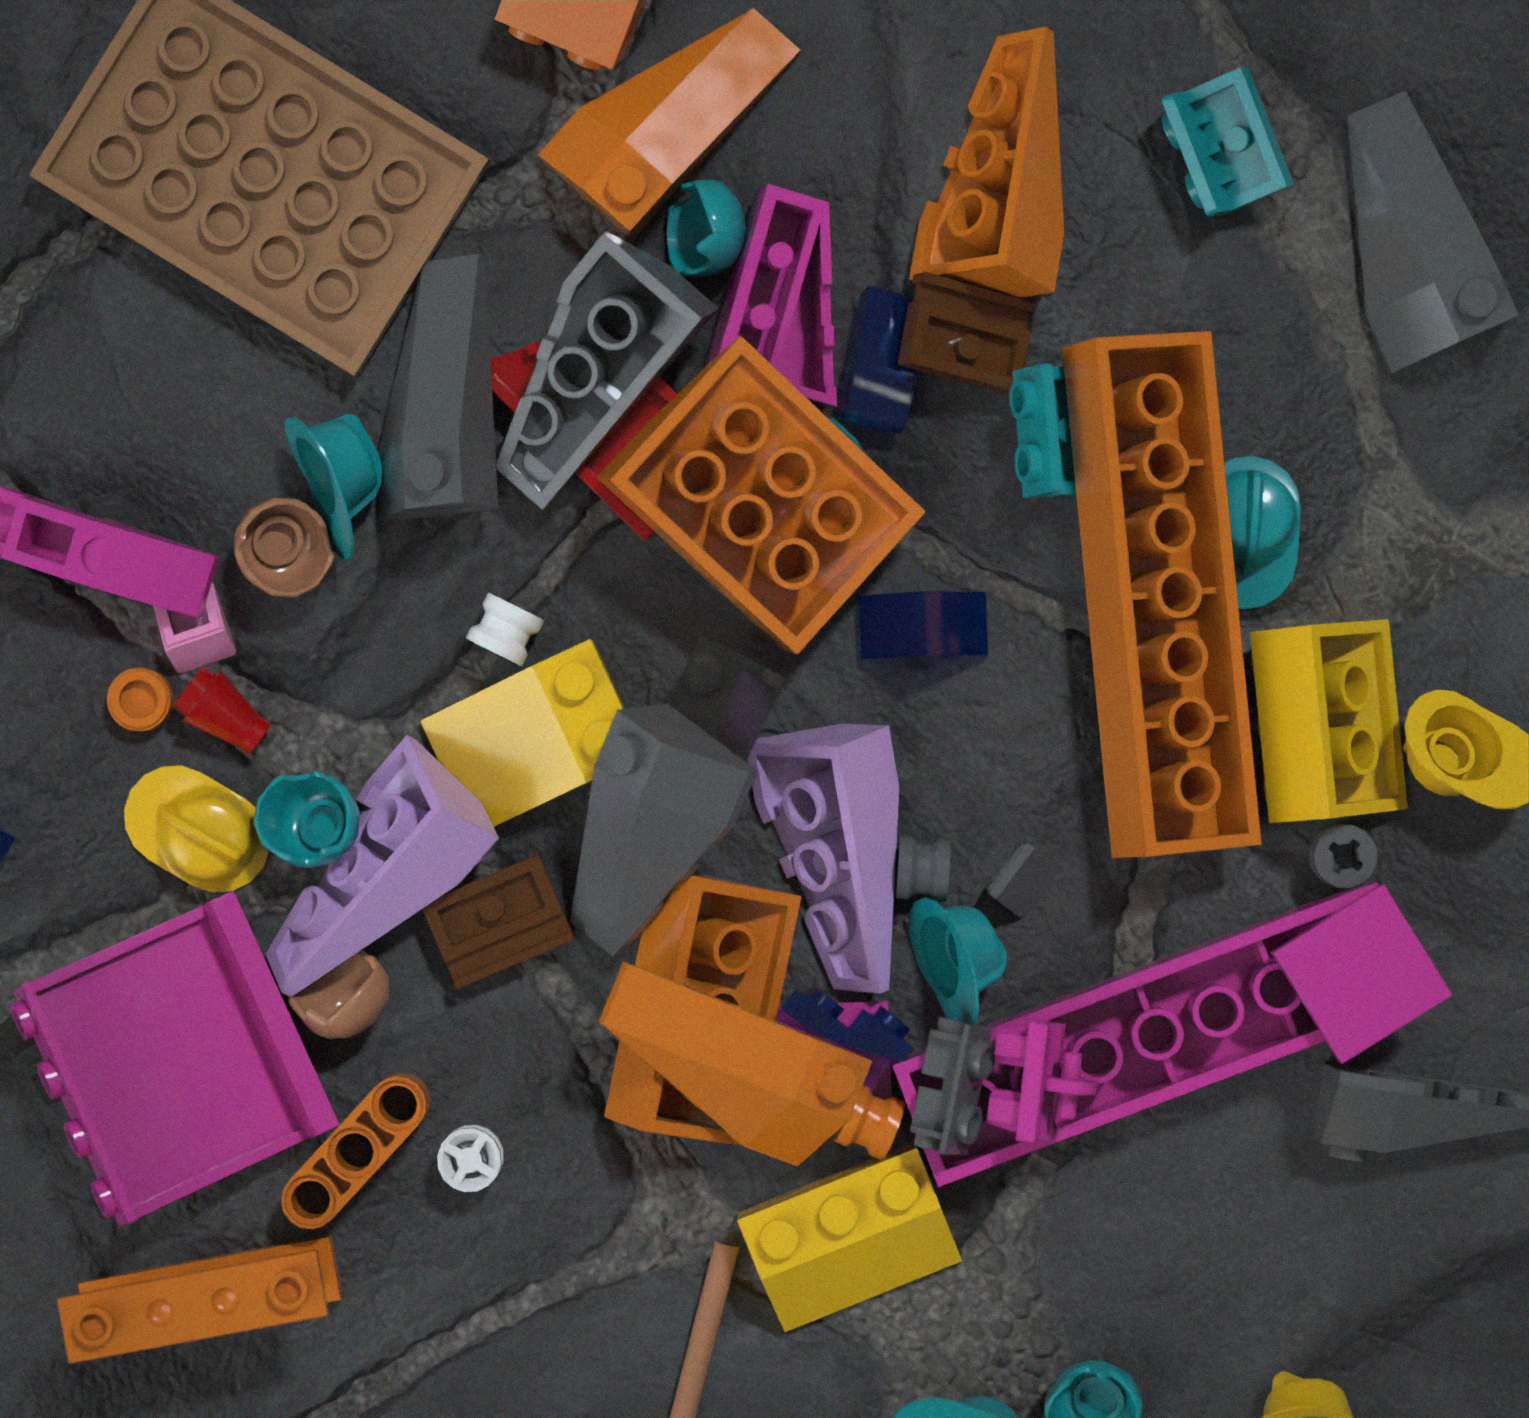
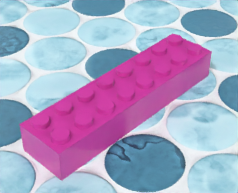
M1365 881L1363 884L1353 888L1340 890L984 1025L993 1027L990 1042H993L995 1046L998 1029L1028 1027L1029 1022L1048 1021L1066 1024L1063 1052L1082 1054L1080 1079L1097 1081V1095H1078L1075 1119L1055 1117L1053 1140H1038L1036 1143L1016 1140L1017 1132L989 1124L987 1122L989 1097L993 1089L1001 1088L1021 1091L1024 1067L996 1063L994 1059L990 1075L986 1080H982L977 1105L982 1109V1124L976 1141L969 1145L968 1154H940L939 1150L923 1148L938 1187L1326 1041L1271 954V951L1378 886V883ZM927 1047L891 1060L912 1119L919 1086L942 1090L944 1078L922 1074Z

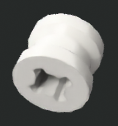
M488 593L483 602L485 614L480 624L470 628L466 639L523 666L528 656L525 646L531 635L540 632L545 621Z
M477 1124L464 1125L453 1130L440 1146L437 1155L439 1172L443 1180L452 1188L463 1192H476L489 1186L500 1173L504 1162L503 1146L498 1136L489 1128Z

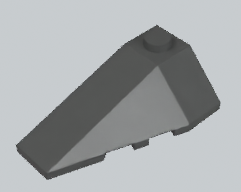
M1406 90L1346 117L1352 189L1355 194L1358 222L1359 257H1361L1363 275L1364 316L1389 373L1392 374L1500 327L1518 317L1519 314L1496 262Z
M607 231L601 235L563 282L556 301L558 306L546 337L541 341L536 355L538 359L526 392L520 398L496 462V470L542 510L566 486L719 309L670 265Z
M473 254L427 261L419 274L378 449L382 463V483L378 490L380 521L390 522L499 509L485 255Z
M669 704L617 709L594 765L570 922L613 957L622 955L661 911L663 899L679 881L688 880L700 866L697 860L713 842L722 841L733 829L755 779L757 770Z
M1324 1063L1313 1139L1321 1144L1329 1145L1328 1156L1366 1162L1368 1151L1388 1153L1529 1127V1093Z

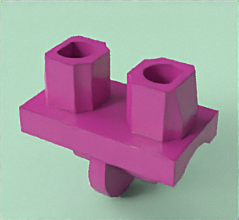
M1048 1021L1029 1022L1028 1027L1004 1028L997 1031L994 1051L995 1062L1022 1066L1024 1070L1021 1091L1001 1088L992 1090L989 1097L987 1122L1000 1128L1017 1132L1016 1140L1034 1143L1038 1142V1140H1053L1055 1117L1075 1119L1078 1095H1097V1081L1080 1079L1082 1054L1063 1052L1066 1024Z

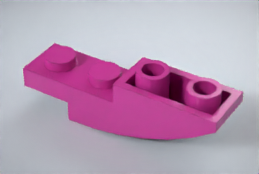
M0 485V558L132 600L194 617H202L220 556L108 518L94 517Z

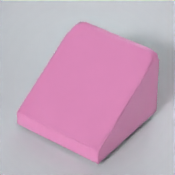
M213 581L202 617H194L153 606L164 650L176 672L185 673L236 654L235 644Z

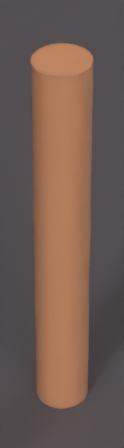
M721 1241L714 1242L669 1418H696L739 1247Z

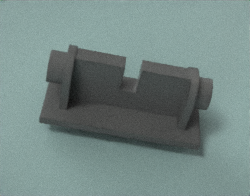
M939 1017L937 1029L930 1028L922 1074L944 1078L942 1090L919 1086L910 1131L916 1133L915 1146L939 1150L940 1154H968L969 1145L976 1141L982 1124V1109L980 1106H977L982 1080H986L990 1075L995 1059V1046L993 1042H990L993 1027L964 1024L963 1021Z

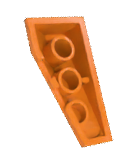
M752 8L581 106L539 152L538 157L633 241L800 54L801 50L758 11Z
M624 961L598 1021L647 1065L656 1070L683 1093V1096L721 1126L738 1144L797 1167L848 1122L872 1064L870 1059L842 1045Z

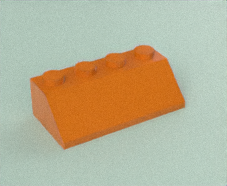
M693 873L688 880L679 881L663 899L661 911L642 931L635 966L776 1020L801 896ZM619 1040L604 1118L645 1132L740 1145L706 1113L685 1098L683 1093Z

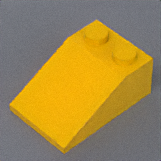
M589 639L524 669L420 722L438 761L481 801L493 827L592 782L594 765L617 709L625 708L594 641Z

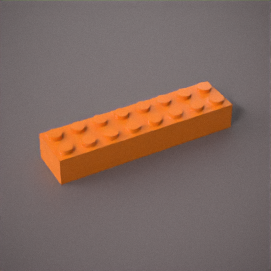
M1211 331L1097 337L1062 347L1111 857H1150L1262 845Z

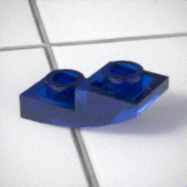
M867 286L860 295L855 350L845 366L840 420L899 434L905 429L918 370L898 365L908 303L913 302L914 296L873 286Z
M814 985L808 994L796 986L780 1006L782 1011L814 1032L841 1045L865 1053L907 1059L914 1050L913 1046L904 1039L911 1029L882 1005L874 1014L861 1006L850 1022L845 1025L837 1019L844 1011V1008Z

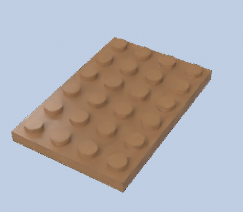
M137 0L29 176L357 378L417 282L425 263L430 261L484 174L490 161L482 154L231 0Z

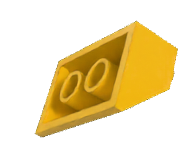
M1389 619L1314 624L1250 632L1251 668L1254 674L1258 710L1257 729L1261 740L1265 779L1264 796L1267 801L1269 823L1330 819L1408 809Z
M914 1142L888 1152L883 1160L872 1158L737 1213V1222L784 1332L962 1261Z

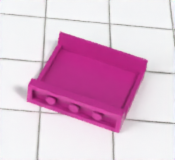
M234 890L196 909L34 981H28L13 990L17 1002L10 1005L14 1022L24 1040L34 1038L44 1060L37 1064V1071L41 1082L52 1100L61 1097L71 1119L63 1124L69 1144L79 1159L88 1157L98 1179L90 1183L94 1199L103 1216L107 1219L114 1215L118 1226L134 1222L143 1215L299 1142L340 1125Z

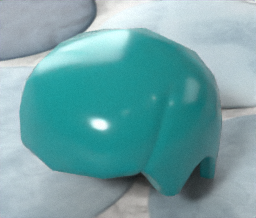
M703 179L682 184L681 190L689 192L691 195L688 199L671 205L667 212V246L670 263L673 269L684 278H702L721 274L731 268L742 251L746 235V224L742 206L731 189L722 181Z
M314 770L312 773L300 775L282 774L274 778L257 799L253 823L261 845L280 860L296 867L316 868L340 860L342 854L350 850L358 836L360 811L351 789L332 776H326L324 773Z
M1086 1360L1066 1367L1050 1385L1045 1398L1044 1418H1142L1143 1396L1132 1376L1126 1370L1106 1361Z

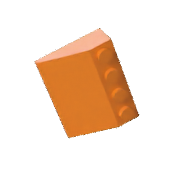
M737 336L647 422L597 476L606 487L780 649L796 655L799 654L926 512L742 336Z

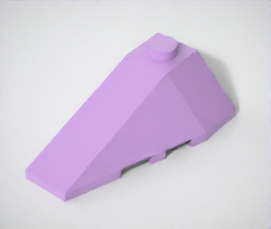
M837 724L757 738L745 742L748 764L757 770L752 783L756 807L763 823L773 821L787 854V856L779 859L786 878L788 879L796 875L809 906L804 920L833 989L879 994L889 990L899 782L889 725Z
M408 735L405 736L367 780L356 800L365 806L360 813L358 836L348 852L342 854L340 860L328 865V869L318 886L311 885L303 889L265 954L281 993L289 997L294 996L457 886L475 865L486 858L493 844L499 839L481 801L417 740Z

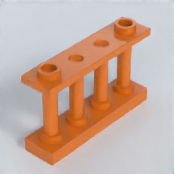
M331 1234L84 1280L78 1283L79 1294L59 1297L57 1302L68 1363L70 1364L328 1316L327 1303L341 1300L343 1294Z

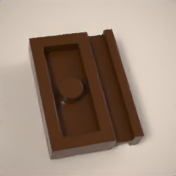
M928 272L913 275L912 284L916 285L913 302L908 303L898 365L1009 395L1013 383L1012 371L1025 368L1031 336V331L1027 330L1030 314L1035 313L1036 303Z
M540 854L447 892L423 908V912L444 962L447 964L456 989L575 940Z

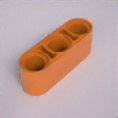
M404 1072L391 1074L372 1089L293 1175L284 1187L281 1198L283 1212L291 1223L300 1228L315 1229L331 1221L420 1125L428 1114L431 1104L429 1089L422 1079L414 1074ZM403 1086L412 1091L417 1102L416 1112L413 1117L406 1120H398L386 1112L383 1099L389 1087ZM357 1133L368 1138L373 1147V1158L370 1164L356 1167L348 1164L343 1159L340 1145L345 1135ZM316 1181L324 1185L330 1197L329 1207L325 1212L313 1214L305 1211L300 1206L297 1199V1191L302 1182Z

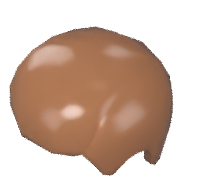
M271 497L249 508L234 533V554L242 574L248 581L271 596L298 597L317 588L333 564L334 554L331 549L325 521L317 511L312 510L308 504L298 499Z
M362 949L294 996L288 997L291 1008L313 1033L329 1039H345L360 1034L377 1021L389 1002L390 978L380 962L373 955L369 956Z

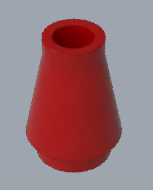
M204 666L196 672L172 705V707L184 715L181 720L182 722L229 742L247 754L256 747L271 723L259 715L220 670L214 674Z

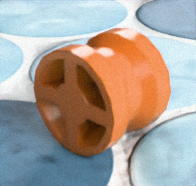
M863 1085L848 1122L834 1134L833 1141L844 1146L857 1143L866 1147L870 1156L883 1160L899 1128L905 1101L893 1096L886 1099L873 1096L868 1086Z

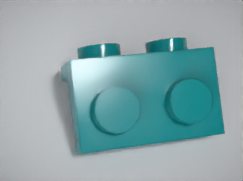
M1239 67L1186 92H1176L1162 98L1166 111L1162 115V125L1165 134L1175 149H1181L1189 173L1185 175L1188 193L1198 208H1204L1208 217L1230 214L1294 186L1249 67Z
M1036 364L1012 371L1013 383L1009 392V405L1017 423L1018 448L1015 452L1014 467L1016 476L1022 483L1023 498L1075 496L1076 486L1064 366L1052 367L1051 364Z

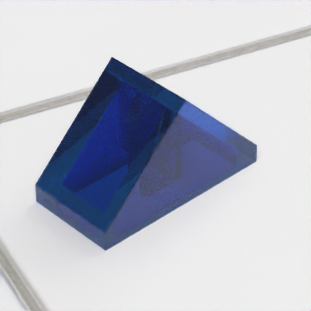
M917 591L859 596L861 660L988 656L986 592Z

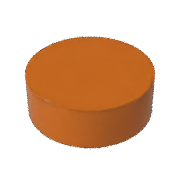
M131 668L120 673L111 683L107 694V705L112 718L120 726L128 730L140 732L150 731L161 726L169 717L174 702L172 688L168 681L158 672L146 668Z

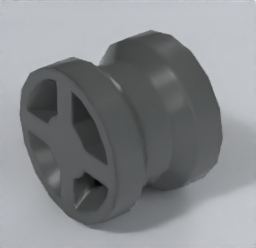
M1334 824L1323 828L1313 837L1308 847V862L1312 873L1321 882L1337 888H1353L1363 884L1372 876L1377 865L1378 852L1374 840L1366 831L1354 825Z
M899 836L895 899H909L914 894H928L932 900L947 902L951 839L937 838L932 844L918 843L913 836Z

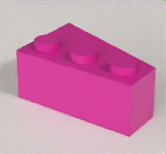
M766 184L755 191L746 222V235L742 251L734 264L706 362L707 366L737 336H742L816 408L822 410L837 407L832 346H835L834 325L831 324L830 299L832 266L829 202L771 184Z

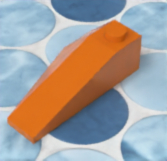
M1045 26L997 36L968 104L969 111L973 115L961 147L951 146L943 163V166L951 171L937 203L927 201L920 217L909 280L913 281V275L928 272L1015 298L1055 293L1064 238L1054 31Z

